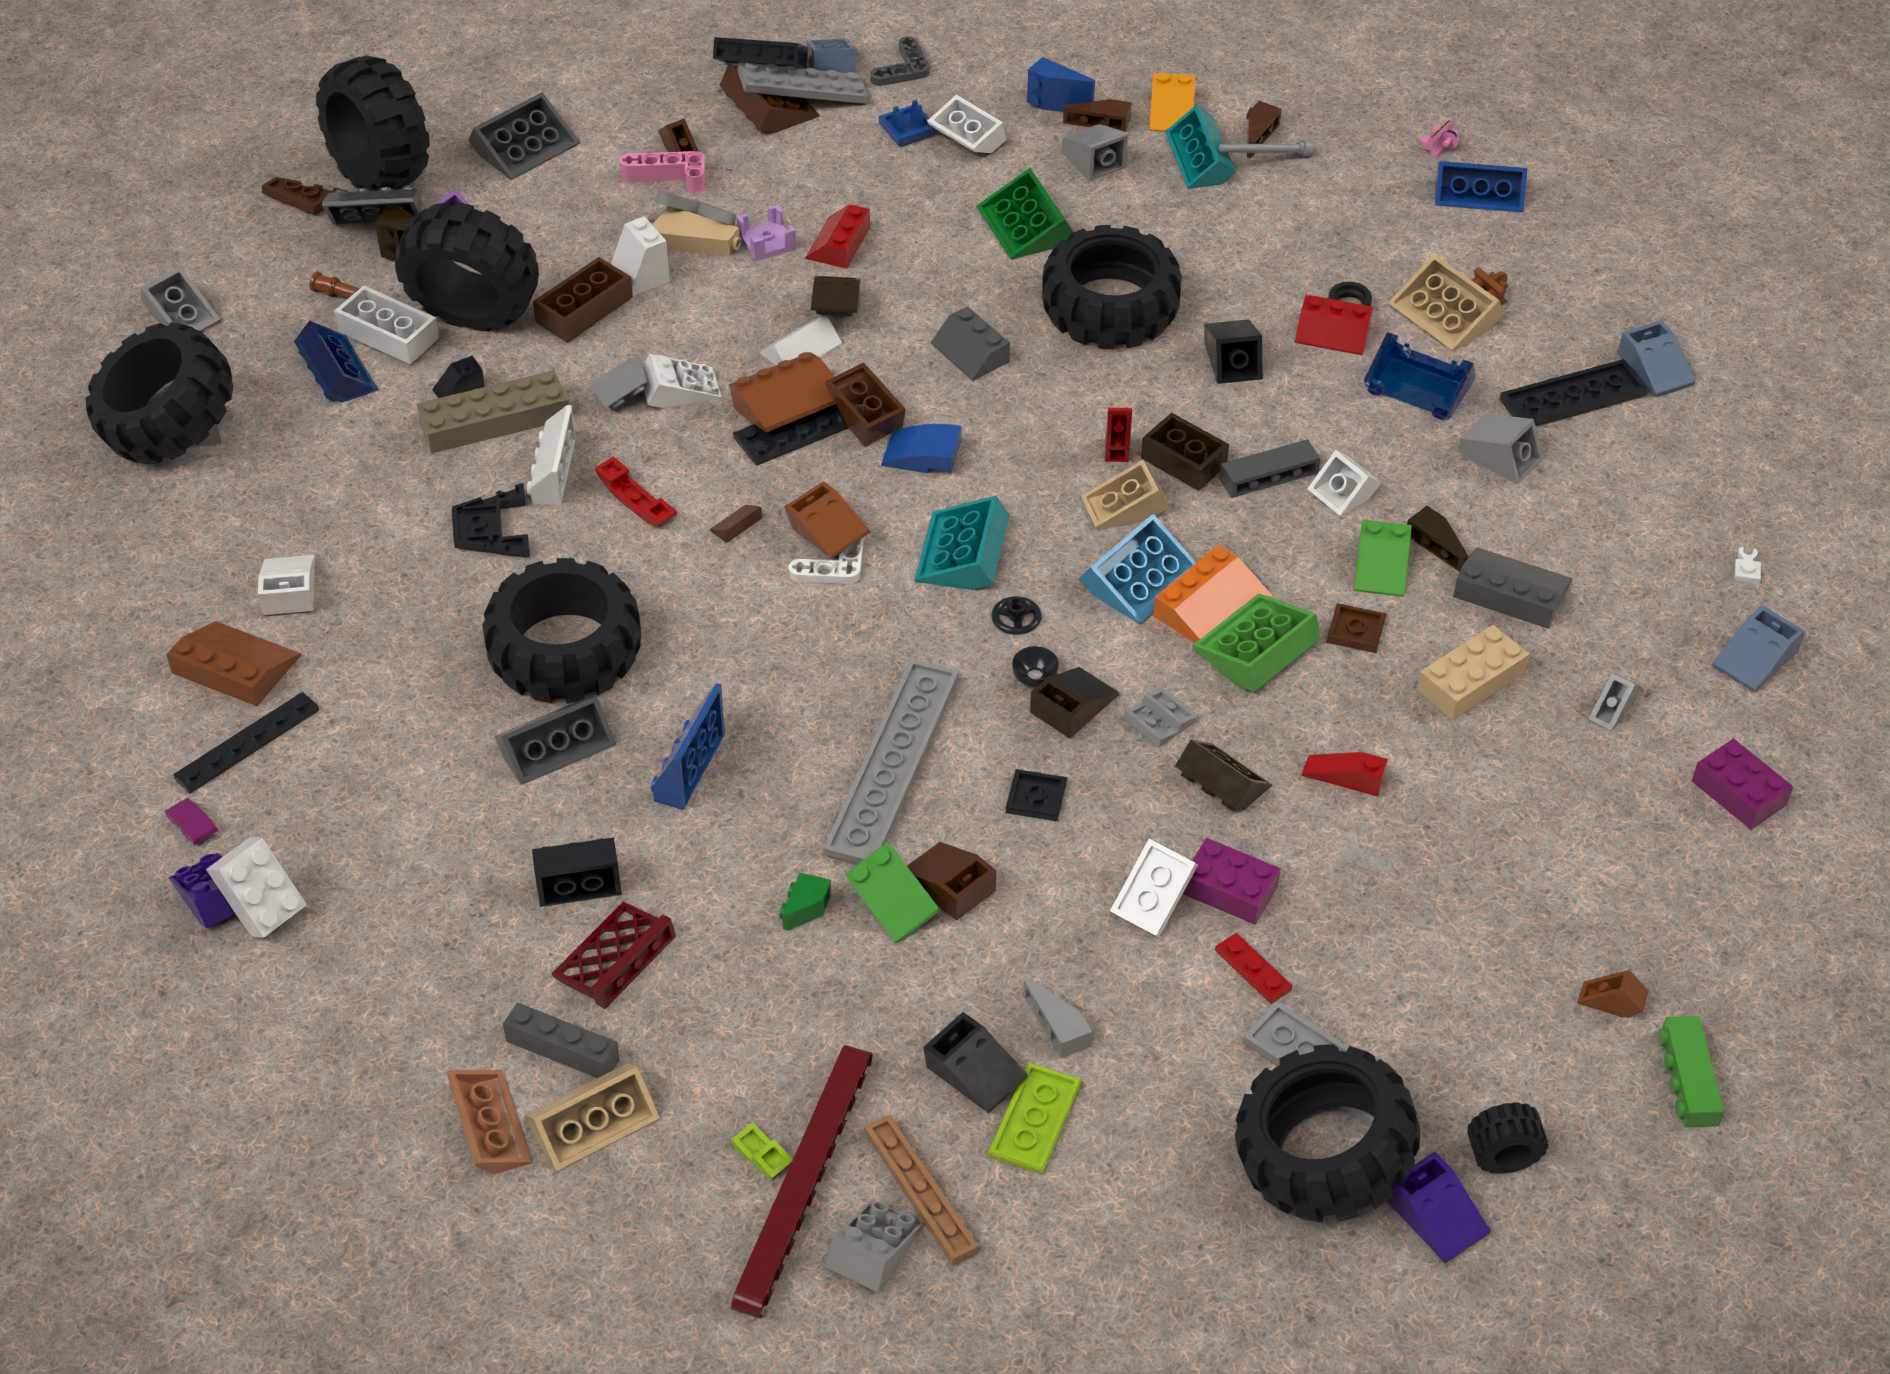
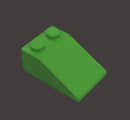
M1362 519L1354 591L1404 597L1412 525Z
M888 841L844 874L896 943L905 939L941 911Z

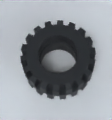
M1504 1103L1490 1107L1480 1112L1478 1116H1475L1467 1127V1134L1476 1163L1482 1170L1489 1171L1490 1173H1508L1527 1168L1537 1163L1547 1153L1546 1150L1549 1147L1537 1109L1526 1103Z

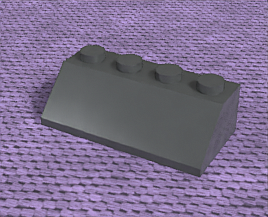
M588 696L495 735L503 758L521 785L616 745L597 696Z

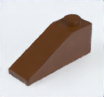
M1108 99L1064 105L1063 123L1089 128L1101 124L1126 132L1131 118L1132 102Z
M1258 101L1253 108L1251 107L1248 110L1246 116L1248 120L1247 144H1263L1280 125L1281 108ZM1247 153V157L1251 158L1255 153Z

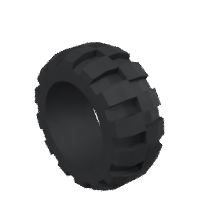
M367 55L335 64L329 69L318 84L320 90L316 93V106L319 110L317 118L320 131L323 132L327 150L336 161L339 171L345 178H349L352 185L357 189L366 188L370 189V191H379L380 188L389 187L396 190L413 183L427 166L429 159L427 149L430 147L429 132L426 131L424 123L426 118L422 106H419L415 98L416 93L409 81H405L402 77V72L394 64L387 63L386 59Z
M445 202L434 204L428 209L425 208L409 221L395 251V270L398 282L403 283L404 292L412 301L419 302L422 305V310L433 317L439 316L447 320V324L461 328L462 326L472 327L473 330L489 331L492 327L500 330L516 321L525 313L539 279L536 253L530 243L523 241V234L512 224L508 226L502 222L500 216L488 210L485 212L476 210L473 205L457 203L455 206H450ZM453 261L467 265L481 274L469 271Z
M170 322L168 326L159 323L146 327L145 332L139 335L132 334L121 342L122 346L114 353L110 351L100 363L102 365L100 371L97 374H93L88 385L90 395L86 397V411L92 429L117 455L137 463L159 464L163 458L176 459L186 454V449L196 444L198 446L210 435L208 431L213 425L221 422L227 412L225 404L232 399L233 393L232 373L229 363L224 354L202 331L180 323ZM173 381L170 387L158 399L146 406L158 390Z
M557 558L556 563L544 564L543 561L527 565L525 572L522 574L512 573L501 582L498 592L493 593L484 612L485 620L482 627L487 657L491 667L501 679L503 678V682L520 695L528 691L536 701L552 703L553 698H565L566 703H571L584 699L585 694L593 691L597 695L602 694L614 686L616 676L623 679L636 660L635 656L641 645L640 616L636 599L632 596L628 586L614 572L608 575V571L604 566L591 561L579 564L576 563L574 558ZM560 615L583 616L601 624L596 631L587 637L565 644H545L524 636L525 632L538 622Z

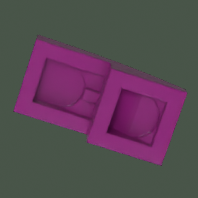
M189 798L164 811L167 818L180 828L186 839L195 845L218 831L209 817Z

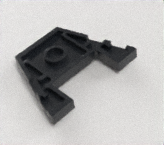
M524 483L515 485V489L507 492L499 490L496 492V496L484 500L479 497L452 506L455 548L530 557L528 534L502 536L501 508L526 505Z

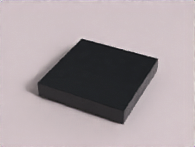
M1015 769L1005 813L1058 822L1067 785V777Z

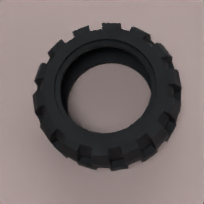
M1097 225L1094 230L1086 231L1083 228L1071 233L1067 241L1061 240L1048 256V260L1044 264L1042 278L1043 306L1053 325L1061 333L1068 331L1072 340L1086 345L1088 342L1097 343L1098 348L1114 349L1115 345L1123 344L1126 345V348L1142 345L1145 338L1149 337L1153 340L1161 335L1174 320L1180 307L1182 282L1180 266L1170 248L1164 247L1162 240L1150 233L1148 235L1141 234L1138 228L1123 226V229L1111 228V225ZM1112 278L1131 282L1142 289L1124 295H1105L1093 292L1082 285L1097 279Z
M1334 1044L1314 1045L1313 1052L1299 1055L1298 1050L1279 1058L1280 1065L1272 1071L1265 1068L1253 1080L1251 1085L1253 1094H1244L1236 1117L1235 1141L1245 1172L1253 1188L1262 1193L1265 1201L1286 1214H1289L1294 1209L1296 1216L1302 1220L1323 1223L1324 1216L1335 1215L1336 1219L1340 1222L1359 1217L1357 1210L1370 1204L1374 1209L1378 1208L1392 1197V1186L1394 1184L1401 1186L1404 1184L1415 1164L1414 1156H1416L1420 1148L1421 1128L1410 1091L1405 1088L1402 1077L1389 1064L1381 1059L1376 1061L1375 1056L1371 1053L1349 1046L1345 1052L1339 1051L1338 1047ZM1330 1107H1351L1362 1110L1374 1117L1372 1125L1365 1136L1356 1145L1338 1155L1322 1159H1305L1293 1156L1282 1150L1283 1142L1290 1130L1300 1120L1313 1112Z

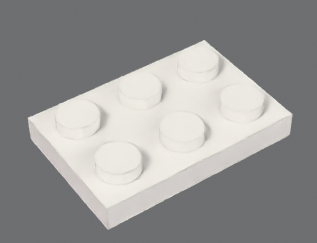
M1149 839L1110 911L1160 937L1198 864Z

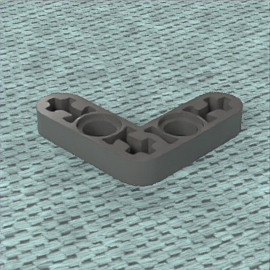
M910 36L902 37L899 40V51L905 63L873 69L870 72L871 83L883 86L927 77L929 75V63L918 41Z

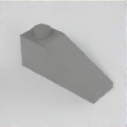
M1030 978L1025 979L1023 995L1060 1058L1091 1047L1094 1029L1088 1019H1084L1080 1010Z

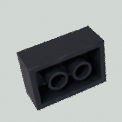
M614 837L532 849L540 907L622 895Z

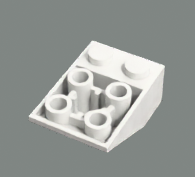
M649 354L643 365L649 381L643 385L645 388L643 391L650 406L671 408L722 398L713 368L706 364H696L686 360L668 358L663 355Z
M315 555L264 559L258 579V597L263 615L314 611Z

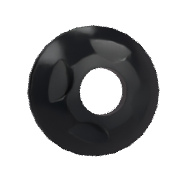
M1039 646L1021 649L1015 654L1012 661L1014 676L1020 682L1029 686H1038L1047 677L1056 675L1059 668L1056 655L1049 649ZM1031 670H1038L1043 675L1038 679H1033L1027 674Z

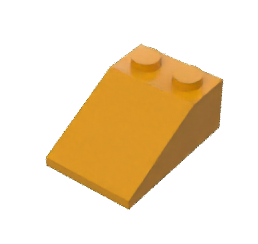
M1153 73L1150 131L1165 132L1194 107L1195 75Z

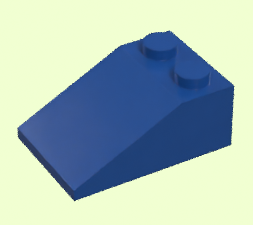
M1044 57L1028 69L1027 103L1034 107L1063 112L1064 105L1094 101L1095 80Z

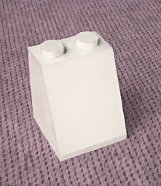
M645 216L624 224L611 264L631 276L633 296L669 282L666 240Z

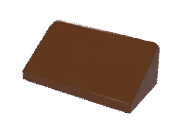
M744 505L712 527L710 531L727 543L761 520L762 508L755 505Z

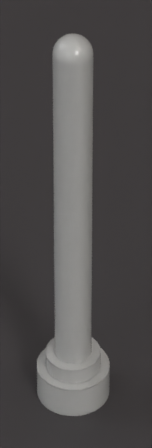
M1300 140L1296 144H1220L1218 150L1221 153H1296L1300 157H1311L1314 146L1311 140Z

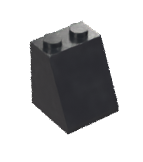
M1249 319L1204 324V344L1217 384L1263 380L1262 334Z

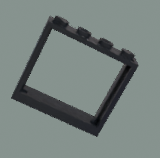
M714 37L713 59L724 63L754 62L761 65L774 64L781 67L794 66L807 69L808 47L792 42Z

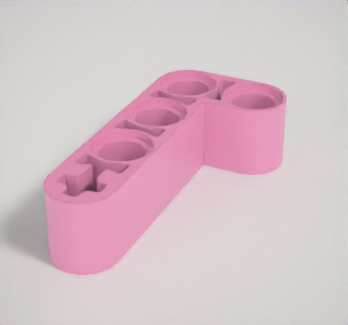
M698 151L625 154L619 159L621 178L625 181L686 179V188L693 193L701 192L706 187L704 155Z

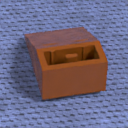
M824 481L784 506L792 529L830 558L840 554L844 549L871 533L870 529L842 496Z

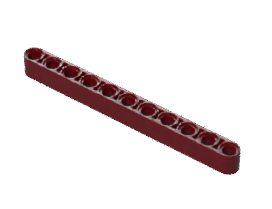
M848 1045L842 1047L736 1287L731 1303L732 1310L757 1318L763 1317L761 1315L762 1309L770 1301L774 1291L772 1286L775 1280H779L785 1264H782L786 1255L789 1256L795 1243L794 1235L796 1231H800L806 1217L804 1215L806 1207H810L817 1192L814 1190L816 1184L821 1182L827 1168L825 1163L828 1158L831 1159L837 1145L835 1140L838 1135L842 1134L847 1122L845 1120L847 1112H851L857 1099L855 1097L857 1089H861L866 1078V1068L871 1066L872 1052Z

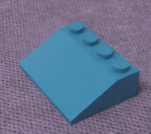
M1152 514L1092 565L1079 580L1094 597L1136 623L1141 624L1153 613L1155 596L1192 567L1196 561L1156 516Z

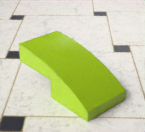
M754 1122L750 1123L730 1141V1144L771 1180L788 1167L793 1160L775 1139L770 1141Z

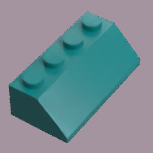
M1197 104L1165 131L1188 189L1221 185L1236 173L1228 153H1221L1218 150L1219 145L1224 144L1213 116Z

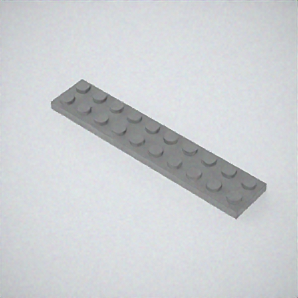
M910 659L823 847V855L859 864L886 843L958 681V670Z

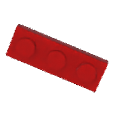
M1237 932L1216 945L1215 951L1270 1004L1292 991L1293 985Z

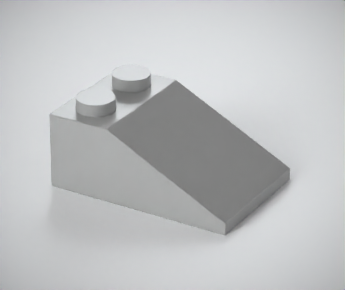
M181 266L141 288V301L163 325L168 326L170 322L180 323L203 331L221 320Z

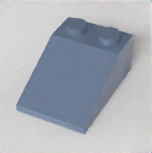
M848 39L807 40L811 68L821 71L834 70L840 73H856L855 47Z

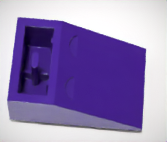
M218 853L205 855L200 859V862L192 866L182 867L174 875L168 877L196 919L206 929L236 914L206 870L222 858Z
M1436 1152L1431 1153L1416 1163L1402 1186L1398 1184L1392 1186L1393 1194L1387 1202L1444 1263H1447L1490 1234V1229L1456 1173Z

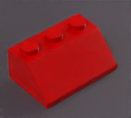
M849 204L829 216L805 259L847 269L870 229V209Z
M1305 295L1295 343L1363 355L1371 326L1373 307Z

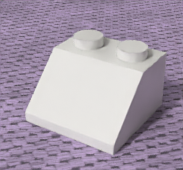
M1335 450L1307 489L1339 516H1342L1369 500L1381 482L1349 456Z

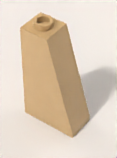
M669 206L652 224L666 240L667 250L730 256L741 245L739 227Z

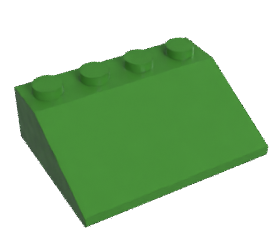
M1259 593L1194 643L1193 649L1235 685L1255 692L1321 639L1317 615Z

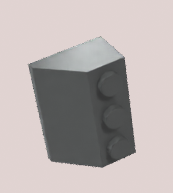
M968 306L949 315L931 341L935 348L972 381L1009 363L1010 343Z

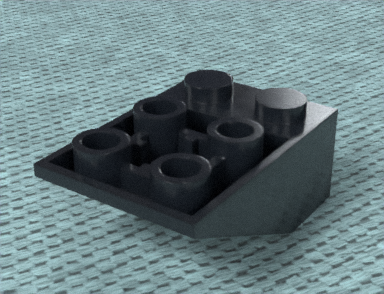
M964 1012L957 1016L923 1047L927 1068L987 1113H990L1028 1078V1074L986 1028Z

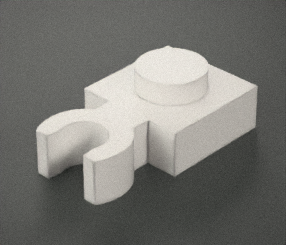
M1740 547L1737 554L1738 559H1735L1734 581L1759 584L1761 580V562L1756 561L1757 549H1753L1752 555H1747L1743 552L1744 548Z

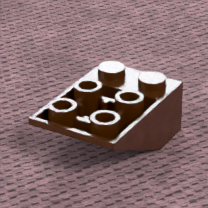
M942 842L937 843L907 865L933 901L955 920H958L996 891V870L977 854Z

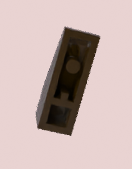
M1425 506L1408 519L1407 525H1412L1411 540L1460 572L1465 561L1468 559V554L1447 519L1429 506Z

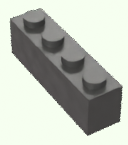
M1307 439L1221 463L1219 480L1231 498L1318 474L1320 456Z
M518 1002L503 1023L506 1042L595 1078L613 1071L620 1060L616 1041Z

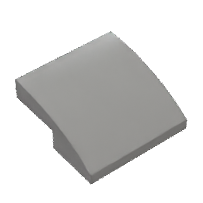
M1161 687L1145 694L1142 703L1126 709L1122 718L1153 744L1160 747L1196 722L1198 716Z

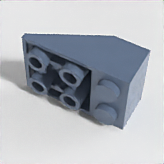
M1662 320L1622 332L1618 354L1622 359H1625L1655 396L1695 384L1694 376L1675 334Z
M1761 605L1746 619L1715 659L1712 666L1756 692L1799 651L1805 631Z

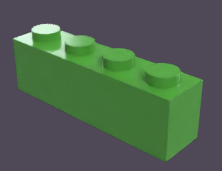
M1700 1016L1666 1017L1662 1029L1658 1030V1041L1660 1046L1665 1047L1664 1066L1671 1071L1670 1090L1671 1093H1676L1678 1099L1675 1106L1676 1115L1678 1118H1682L1684 1128L1719 1126L1724 1109Z

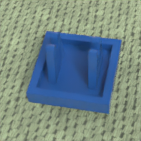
M913 100L911 106L902 109L895 106L893 107V112L879 116V124L898 146L937 134V129L928 124L929 118L922 111V105H918L917 100Z

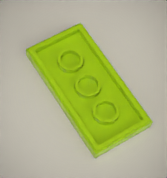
M1028 1062L1024 1070L1028 1074V1078L1016 1088L990 1146L988 1157L1043 1175L1080 1089L1082 1079Z

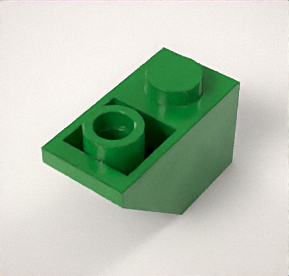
M799 872L796 882H791L788 902L783 903L780 909L779 918L783 920L784 930L789 931L824 915L831 897L830 879Z

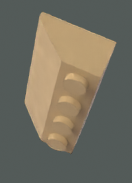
M629 1063L525 1114L535 1139L556 1171L660 1119L638 1066Z

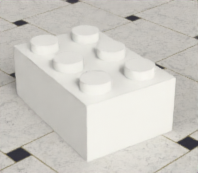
M249 837L206 869L252 937H266L307 905L263 837Z

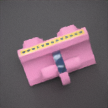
M1448 119L1442 125H1435L1432 128L1431 136L1424 135L1421 138L1422 149L1430 151L1431 155L1437 158L1447 148L1453 149L1457 147L1460 143L1459 133L1453 131L1454 121Z

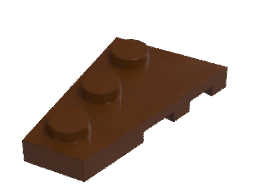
M274 177L262 185L263 194L312 214H316L323 209L322 202L328 193H335V190L341 189L334 187L333 191L325 190L323 185L319 184L304 186L301 181Z

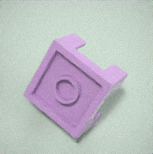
M779 205L768 208V222L751 227L748 224L747 214L737 216L739 237L755 262L796 250V231L792 225L788 226V230L783 226L782 210Z

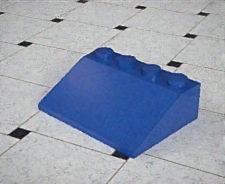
M716 683L695 710L691 719L686 720L681 737L674 741L672 753L669 758L666 757L664 759L659 776H655L651 784L654 802L684 810L725 736L721 684Z

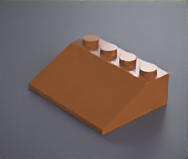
M812 352L801 353L794 359L781 361L774 367L761 369L754 375L740 377L736 382L729 384L733 406L736 411L765 432L836 404L825 384L834 375L823 360Z
M215 621L181 637L166 655L172 674L258 707L301 656V653Z

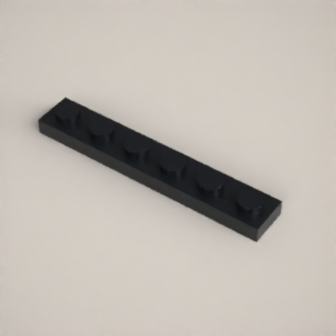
M301 692L174 773V779L191 794L318 712V705L304 692Z

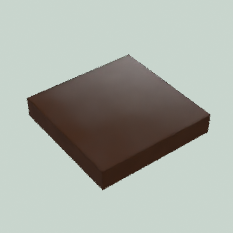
M1337 603L1326 643L1376 653L1386 613Z

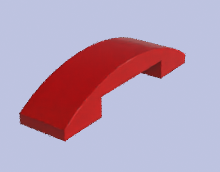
M614 456L595 467V472L609 491L645 522L659 527L677 515V511L662 498L656 500L629 476V469Z

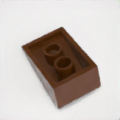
M865 363L859 364L826 381L825 384L847 425L864 446L903 427L906 409Z

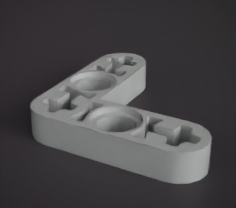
M657 191L655 202L658 204L697 213L729 225H734L737 214L701 201Z

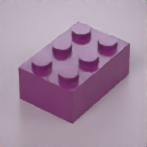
M1734 738L1697 762L1692 782L1750 830L1787 806L1794 787Z
M1206 837L1192 860L1198 866L1183 894L1256 925L1278 888L1281 868Z

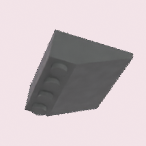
M543 92L474 127L469 138V142L480 157L510 180L580 144L579 140Z
M411 186L402 187V190L384 187L380 188L379 191L361 188L357 192L339 189L335 190V193H328L322 202V206L332 224L377 222L385 207L404 210L413 216L422 211L421 194L418 189Z
M1477 547L1465 561L1457 577L1453 597L1549 629L1572 578Z

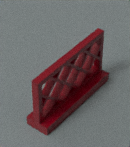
M622 902L552 972V976L561 983L595 999L598 1006L606 1009L676 937L672 920L663 914L657 918L626 902ZM625 911L633 916L632 920L618 922V918ZM651 924L647 931L639 932L638 926ZM634 927L635 933L619 935V930ZM615 931L616 937L600 940V936L604 932ZM636 941L629 949L621 950V944ZM617 946L616 952L602 954L601 948ZM597 949V956L582 959V954L586 950ZM618 959L611 967L603 969V962ZM599 963V970L584 973L583 966ZM579 967L580 974L571 976L563 974L568 968ZM600 978L592 987L585 985L586 980Z

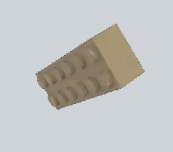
M553 370L418 403L417 409L420 425L432 454L545 426V422L568 405L558 377Z

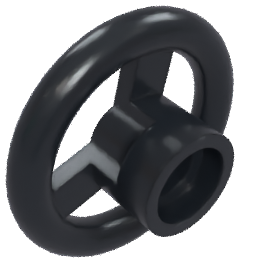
M1012 596L1000 600L994 606L991 617L994 625L1001 631L1008 634L1021 635L1033 631L1039 625L1042 615L1040 608L1032 600L1025 597ZM1033 612V621L1022 627L1021 621L1024 619V616ZM999 614L1009 617L1014 622V627L1004 624L1000 620Z

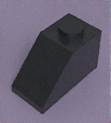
M473 356L463 358L449 365L432 390L437 398H442L485 387L483 370Z

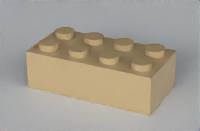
M1492 625L1421 670L1417 691L1450 719L1455 720L1525 674L1530 654Z

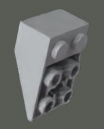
M871 1199L832 1237L825 1268L879 1292L893 1275L924 1223L915 1219L910 1214L902 1213L889 1207L882 1201Z

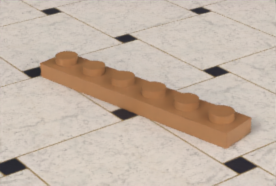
M889 1114L864 1126V1133L951 1264L955 1265L978 1253V1244L891 1115Z

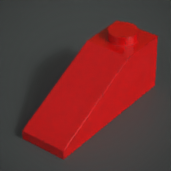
M1108 407L1105 429V462H1129L1132 408Z
M1365 752L1308 755L1301 776L1378 797L1385 778L1388 759Z

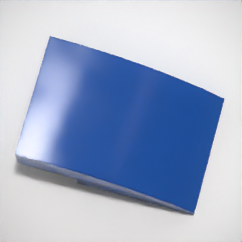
M922 424L896 430L891 434L881 466L928 473L929 468L951 472L962 440V426Z

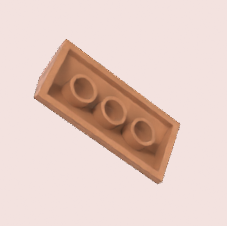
M448 1070L447 1076L475 1167L497 1174L530 1164L531 1159L502 1070ZM494 1078L497 1079L521 1157L518 1155Z

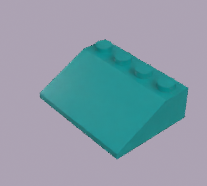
M997 495L933 511L915 575V582L969 590L993 585L1010 517Z

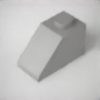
M1612 673L1589 720L1612 731L1631 707L1641 685Z

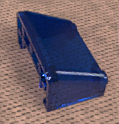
M1387 332L1364 378L1365 386L1368 388L1367 391L1375 396L1383 394L1429 411L1435 418L1440 420L1451 418L1476 378L1474 363L1464 359L1460 365H1457V361L1452 360L1451 364L1411 350L1410 344L1405 343L1403 346L1397 342L1398 335Z

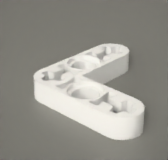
M864 537L844 549L839 554V560L796 559L792 561L788 566L789 577L797 582L840 584L857 582L861 576ZM848 553L857 554L854 558H847L845 555ZM848 566H852L851 574H846ZM825 569L831 571L827 575H821L818 573L820 570Z

